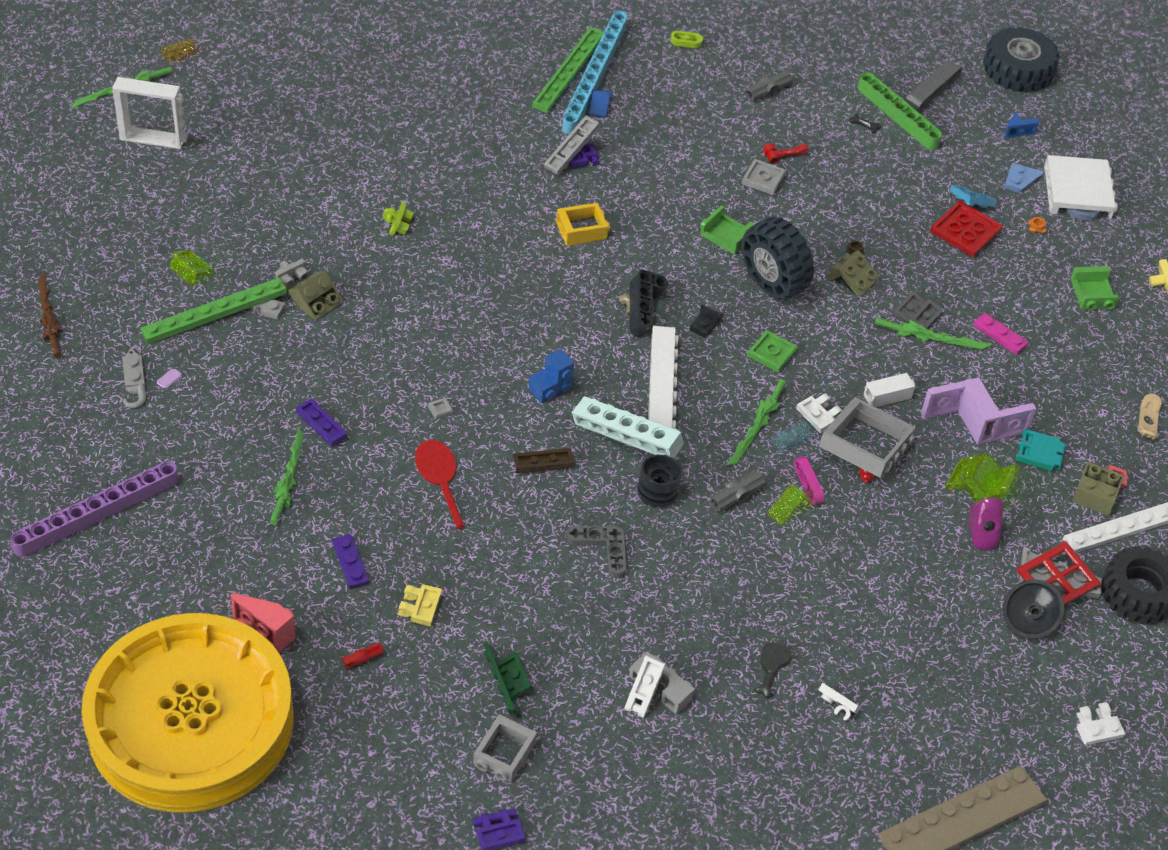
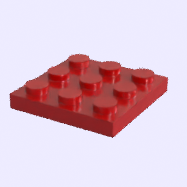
M959 200L931 227L930 232L971 257H975L1002 230L1003 225Z

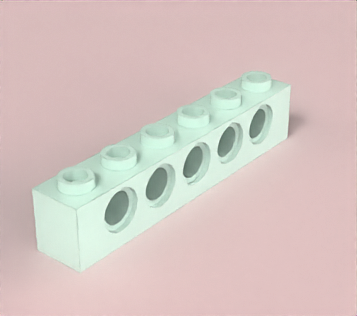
M584 396L572 411L576 425L655 455L661 454L674 458L684 445L682 434L677 429H671L659 422L655 423L642 416L631 414L626 410L617 409L610 404L601 403L596 399Z

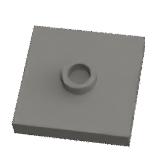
M754 159L741 184L774 195L786 174V170Z

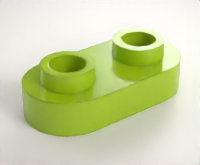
M674 31L671 34L670 42L675 46L699 48L702 46L703 37L698 33Z

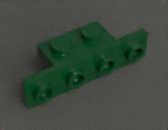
M486 641L483 643L486 649L484 655L493 666L491 672L500 683L498 689L507 700L505 706L510 714L514 713L519 718L523 715L516 699L534 689L525 666L517 652L500 661L495 648Z

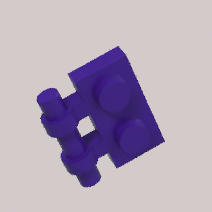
M590 140L587 145H584L569 162L571 168L588 166V160L594 166L599 164V155L594 150L595 145L593 141Z
M503 808L499 809V812L483 813L480 814V817L472 818L473 827L481 825L483 827L476 829V836L481 850H496L525 842V835L520 820L510 821V818L517 817L515 808L508 810ZM502 821V823L491 825L493 822Z

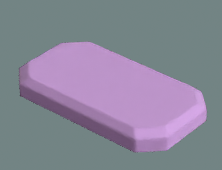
M171 369L157 380V384L162 388H168L182 377V373L176 369Z

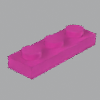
M986 313L974 321V327L1016 355L1028 345L1027 340Z

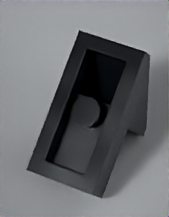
M702 304L699 316L690 325V331L706 338L723 317V314Z

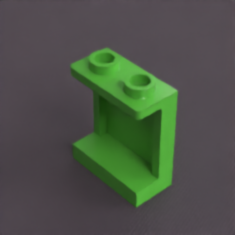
M721 205L707 219L702 221L700 235L735 255L742 248L741 241L746 230L755 225V223L750 221L746 226L725 215V207Z
M1109 266L1074 267L1071 281L1081 310H1110L1116 308L1119 295H1113L1108 281L1110 274Z

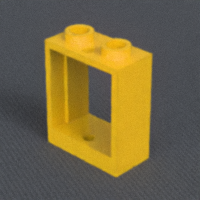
M598 203L557 209L556 223L566 246L607 239L610 225L605 220L604 211L600 209ZM595 217L598 225L573 229L570 221Z

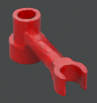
M770 143L765 145L762 150L765 157H768L769 162L772 164L777 163L781 157L807 155L806 150H809L807 144H801L796 148L778 151L775 144Z

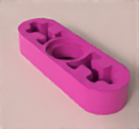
M807 457L795 458V470L810 502L813 505L823 503V490Z

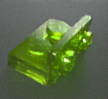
M190 249L174 252L169 265L172 271L191 286L196 285L198 277L211 275L213 271L210 265Z

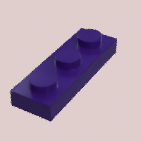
M312 398L296 407V413L331 447L347 438V432Z
M348 534L332 538V544L349 589L369 585L368 576L352 535Z

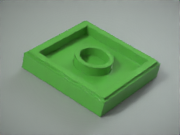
M766 330L748 351L747 356L779 373L797 352L798 346Z

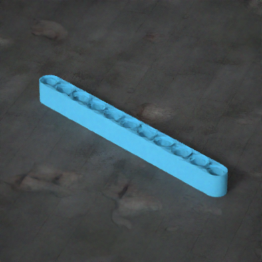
M623 11L613 13L563 116L562 129L567 134H570L584 118L592 101L593 91L598 88L626 30L627 14Z

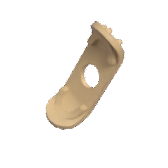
M1153 393L1147 394L1142 400L1138 431L1142 436L1146 435V437L1155 439L1159 436L1157 435V427L1162 402L1160 397ZM1144 417L1150 418L1153 424H1147L1144 421Z

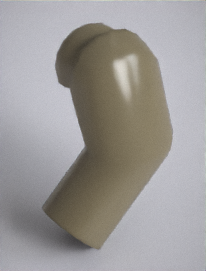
M624 293L620 295L619 301L621 304L627 305L626 316L629 317L630 294Z

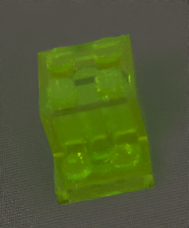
M985 452L960 459L945 486L949 490L964 487L977 503L985 498H1004L1009 494L1010 488L1016 481L1021 469L1017 464L1001 468L991 454Z

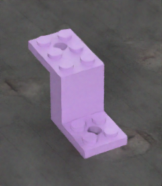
M974 378L928 389L921 414L926 419L958 411L978 445L1020 435L1023 429L1029 430L1036 407L1031 403L999 411L980 378Z

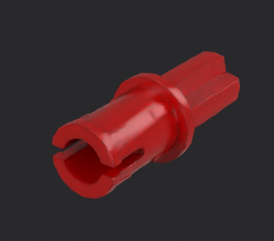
M378 642L364 649L358 648L359 651L342 657V661H344L343 664L346 670L363 662L366 664L368 660L382 655L384 649L382 644Z

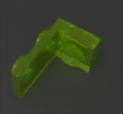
M791 483L767 514L780 525H784L801 502L807 506L811 499Z

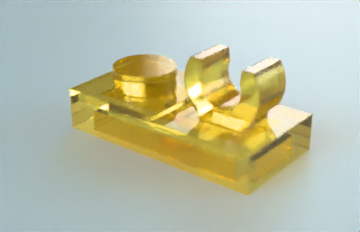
M192 37L163 46L160 51L161 57H167L168 63L172 62L171 56L176 57L178 61L180 60L179 53L187 54L193 50L195 40Z

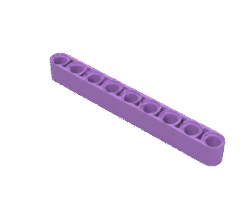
M163 462L16 531L11 536L14 553L21 557L27 556L174 486L178 482L176 465L173 462Z

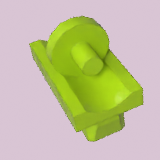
M403 201L397 212L393 207L385 209L382 216L386 222H393L389 231L390 235H394L395 232L405 235L410 225L408 223L414 212L406 209L407 203Z

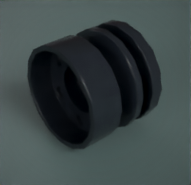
M661 454L649 456L644 460L637 484V494L643 502L653 507H664L675 501L682 477V467L679 462L670 456Z

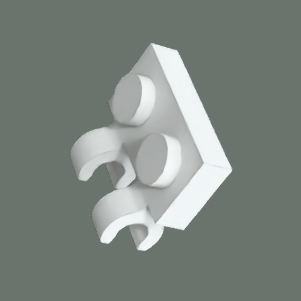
M826 393L817 399L811 396L798 403L796 408L819 433L824 432L839 413L842 412L838 406L833 407L828 412L825 410L829 406L827 401L830 400Z
M1107 702L1100 703V708L1096 709L1099 720L1092 721L1091 711L1088 706L1079 708L1080 712L1077 713V716L1081 723L1078 724L1077 729L1085 745L1124 737L1125 732L1117 716L1111 717L1110 707Z

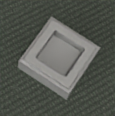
M446 398L428 403V408L435 420L453 414V410Z

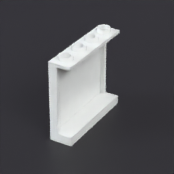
M1047 156L1044 170L1050 214H1057L1059 208L1108 211V216L1112 219L1113 213L1117 211V203L1114 201L1115 191H1113V179H1111V167H1109L1108 160Z

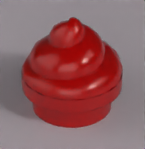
M859 467V475L864 483H868L876 477V475Z

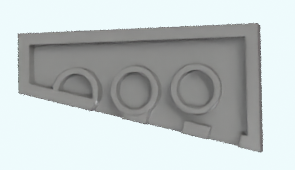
M1023 547L1021 565L1040 556L1041 553L1037 555L1030 552L1029 548ZM1052 561L1060 572L1069 568L1061 561L1058 563ZM1044 564L1028 571L1034 579L1046 581L1053 577ZM1079 569L1065 576L1074 589L1089 582ZM1020 576L1019 582L1024 581L1023 578ZM1096 576V578H1097V579L1100 581V583H1101L1102 578H1099V577ZM1057 581L1052 583L1058 591L1066 592ZM1096 587L1082 596L1099 599L1101 587Z

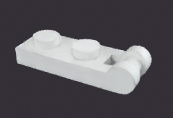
M649 655L645 656L626 702L625 710L629 712L632 710L638 713V716L645 717L667 663ZM636 698L643 700L642 705L635 703Z

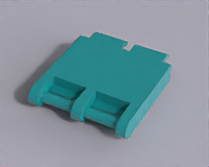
M1023 429V438L1019 442L1018 447L1020 450L1019 454L1016 455V461L1049 471L1053 469L1060 470L1066 444L1060 442L1059 438Z

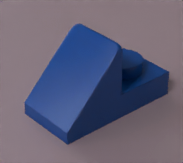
M594 90L589 115L606 118L612 92Z
M1015 112L1007 124L1004 137L1036 134L1039 121L1037 118L1021 120L1018 113Z

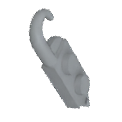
M130 348L126 356L122 357L125 388L128 393L138 394V401L130 403L124 398L123 403L129 408H139L146 401L142 356Z

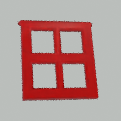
M1066 541L1016 569L1025 581L1034 579L1028 571L1044 564L1053 575L1046 582L1052 584L1057 581L1067 593L1062 596L1064 605L1096 587H1101L1100 581ZM1065 552L1074 565L1060 572L1050 559ZM1079 569L1089 582L1074 589L1065 576Z

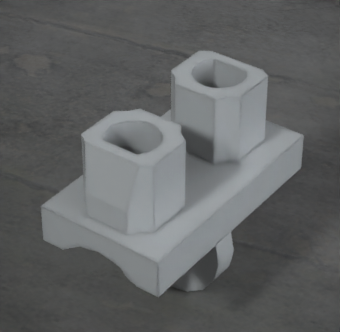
M303 259L290 264L282 261L280 263L281 268L275 272L276 278L280 277L287 290L295 285L294 279L298 278L302 282L309 277Z

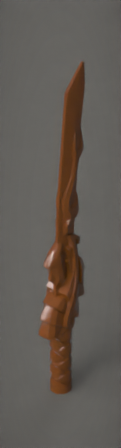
M44 272L38 278L43 316L39 321L43 322L42 325L46 327L43 332L44 341H50L54 357L59 358L62 354L57 337H59V331H62V328L59 326L58 320L54 318V313L50 312L52 305L47 297L50 291L46 285Z

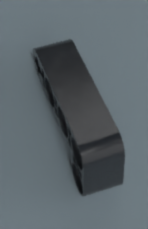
M640 270L630 281L629 328L636 337H642L652 326L653 298L659 297L669 285L664 276L647 270Z

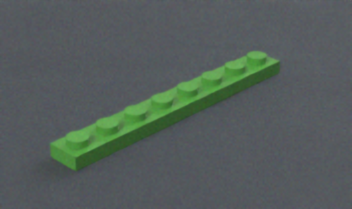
M592 27L588 29L534 100L533 108L545 113L550 111L597 48L604 34L603 31Z
M279 277L149 324L140 329L147 344H151L287 294V289Z

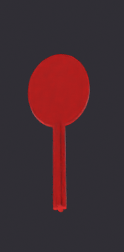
M436 440L424 441L416 449L415 463L417 469L425 480L441 486L457 529L462 530L464 525L448 486L456 472L455 458L450 449L443 443Z

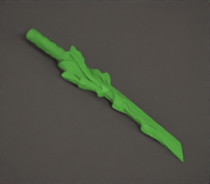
M171 67L147 73L146 69L141 71L134 79L151 82V79L171 74L173 71ZM113 86L75 100L71 109L113 94Z
M876 317L875 320L877 325L899 331L897 336L905 337L912 334L916 335L917 339H921L922 342L933 339L976 349H984L992 345L991 343L978 342L965 336L956 338L944 332L941 334L933 333L932 329L928 330L922 324L919 325L912 320H909V323L902 322L903 325Z
M779 380L770 398H766L765 401L760 400L759 408L756 410V419L753 420V427H749L746 438L743 442L738 443L734 455L726 465L737 464L761 426L769 425V413L776 411L781 405L776 400L786 384L784 380Z
M299 426L295 442L291 447V460L286 465L288 471L283 474V479L277 483L278 486L273 490V493H276L275 500L278 501L270 519L272 525H277L284 505L287 508L290 507L292 500L289 491L293 490V486L297 485L293 477L304 437Z

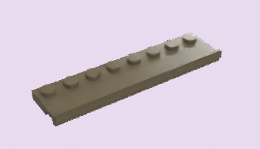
M1018 766L880 832L878 838L887 850H951L1046 804L1048 798H1045L1024 768Z

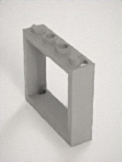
M854 397L823 432L819 447L881 478L885 472L888 473L893 463L896 464L900 454L905 453L908 445L913 443L915 427ZM853 418H856L900 441L885 459H882L838 437V435Z

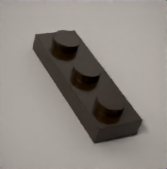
M571 448L513 453L516 473L574 468Z

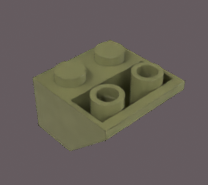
M326 270L314 273L288 290L295 304L314 320H317L343 303Z
M1087 462L1072 502L1109 516L1125 475Z

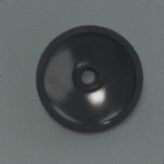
M1030 579L1018 583L1008 592L1003 603V616L1006 624L1015 634L1026 639H1040L1052 634L1060 626L1064 618L1065 605L1060 592L1052 584L1043 580ZM1035 610H1039V614L1037 616L1033 615V612Z

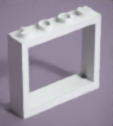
M117 77L112 89L120 140L181 149L183 142L187 141V133H185L186 121L183 120V95L180 94V86ZM127 93L172 100L175 133L132 127Z

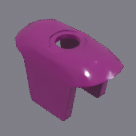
M985 498L978 502L977 505L975 503L970 504L968 524L975 548L989 551L996 549L998 546L1004 510L1002 500ZM992 521V531L984 529L986 522Z

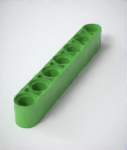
M864 72L860 75L858 90L927 149H938L942 137V132L872 73Z

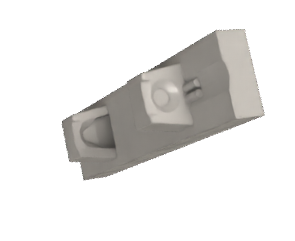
M585 116L544 163V167L559 175L564 168L566 169L569 166V162L581 148L589 143L590 138L600 128L599 123Z

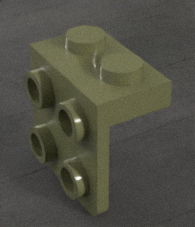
M859 250L852 254L846 253L840 258L841 262L835 263L830 268L831 272L827 275L831 281L842 276L857 296L863 295L879 279L876 271Z

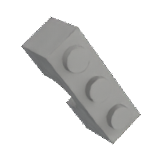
M647 651L631 665L629 677L634 681L636 680L646 655L658 660L660 659ZM665 666L659 681L660 684L666 687L662 691L661 703L677 715L693 700L695 688H693L690 682L678 676L672 668Z

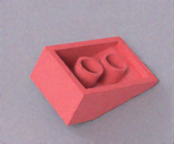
M236 593L231 595L233 619L250 626L262 634L275 647L278 653L295 639L294 614L291 610L283 608L278 603Z

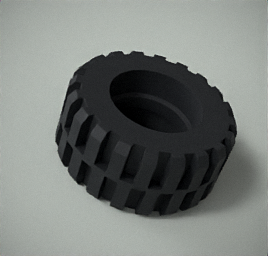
M1135 546L1133 549L1129 547L1114 555L1103 576L1101 590L1104 593L1103 597L1106 603L1110 602L1109 607L1113 611H1118L1120 617L1123 618L1125 616L1131 622L1139 621V624H1146L1147 622L1154 624L1158 620L1163 621L1168 617V556L1162 555V552L1159 550L1153 551L1150 547L1141 548V546ZM1138 577L1147 580L1158 592L1141 591L1134 587L1128 578Z

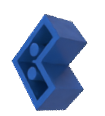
M562 349L547 355L545 358V369L529 376L528 389L541 403L553 399L562 392H567L572 388L574 362Z

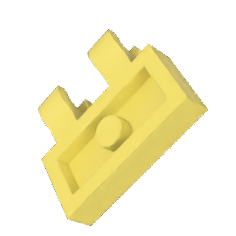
M422 584L421 589L406 585L404 599L417 601L415 605L401 601L398 615L403 617L411 616V622L431 627L442 589Z

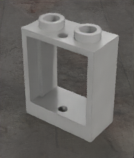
M499 714L474 752L473 764L481 771H489L495 774L499 780H507L512 783L536 744L537 732ZM497 733L523 745L511 765H507L485 754Z

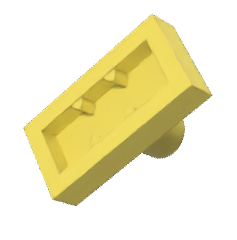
M1164 259L1159 260L1160 275L1149 277L1151 287L1164 285L1168 294V263Z

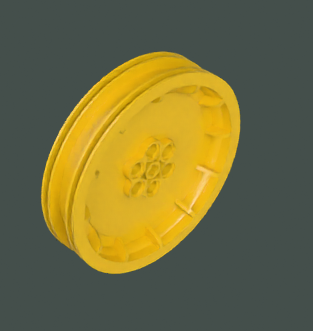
M188 613L172 615L146 623L123 636L104 653L92 670L84 690L82 720L92 758L99 772L115 790L126 798L152 809L167 812H197L225 805L244 796L272 773L285 754L290 742L294 723V709L290 679L286 666L278 651L262 634L250 626L228 617L214 614Z

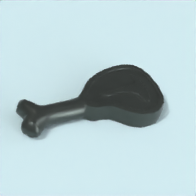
M773 642L766 643L763 646L760 661L766 674L763 684L755 688L756 693L763 694L766 698L772 696L773 693L770 687L774 675L779 668L786 666L791 659V651L786 646Z

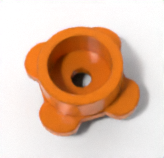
M1035 217L1028 221L1030 232H1046V222L1044 219Z

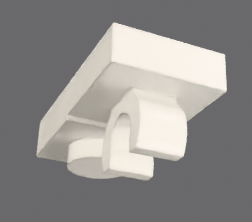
M824 683L818 689L823 693L821 697L832 704L835 701L838 704H842L836 707L834 713L838 715L841 710H845V721L851 718V711L857 714L861 709L858 705Z

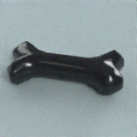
M858 113L849 119L851 124H859L869 128L872 134L876 133V130L881 129L879 123H872L862 119Z

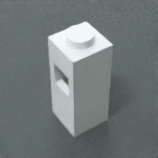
M907 373L867 382L864 397L868 404L874 407L911 399L915 390V383Z

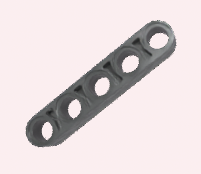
M947 60L910 92L905 102L919 113L920 109L923 110L929 104V101L932 102L938 96V93H942L947 85H951L955 78L960 76L962 68Z

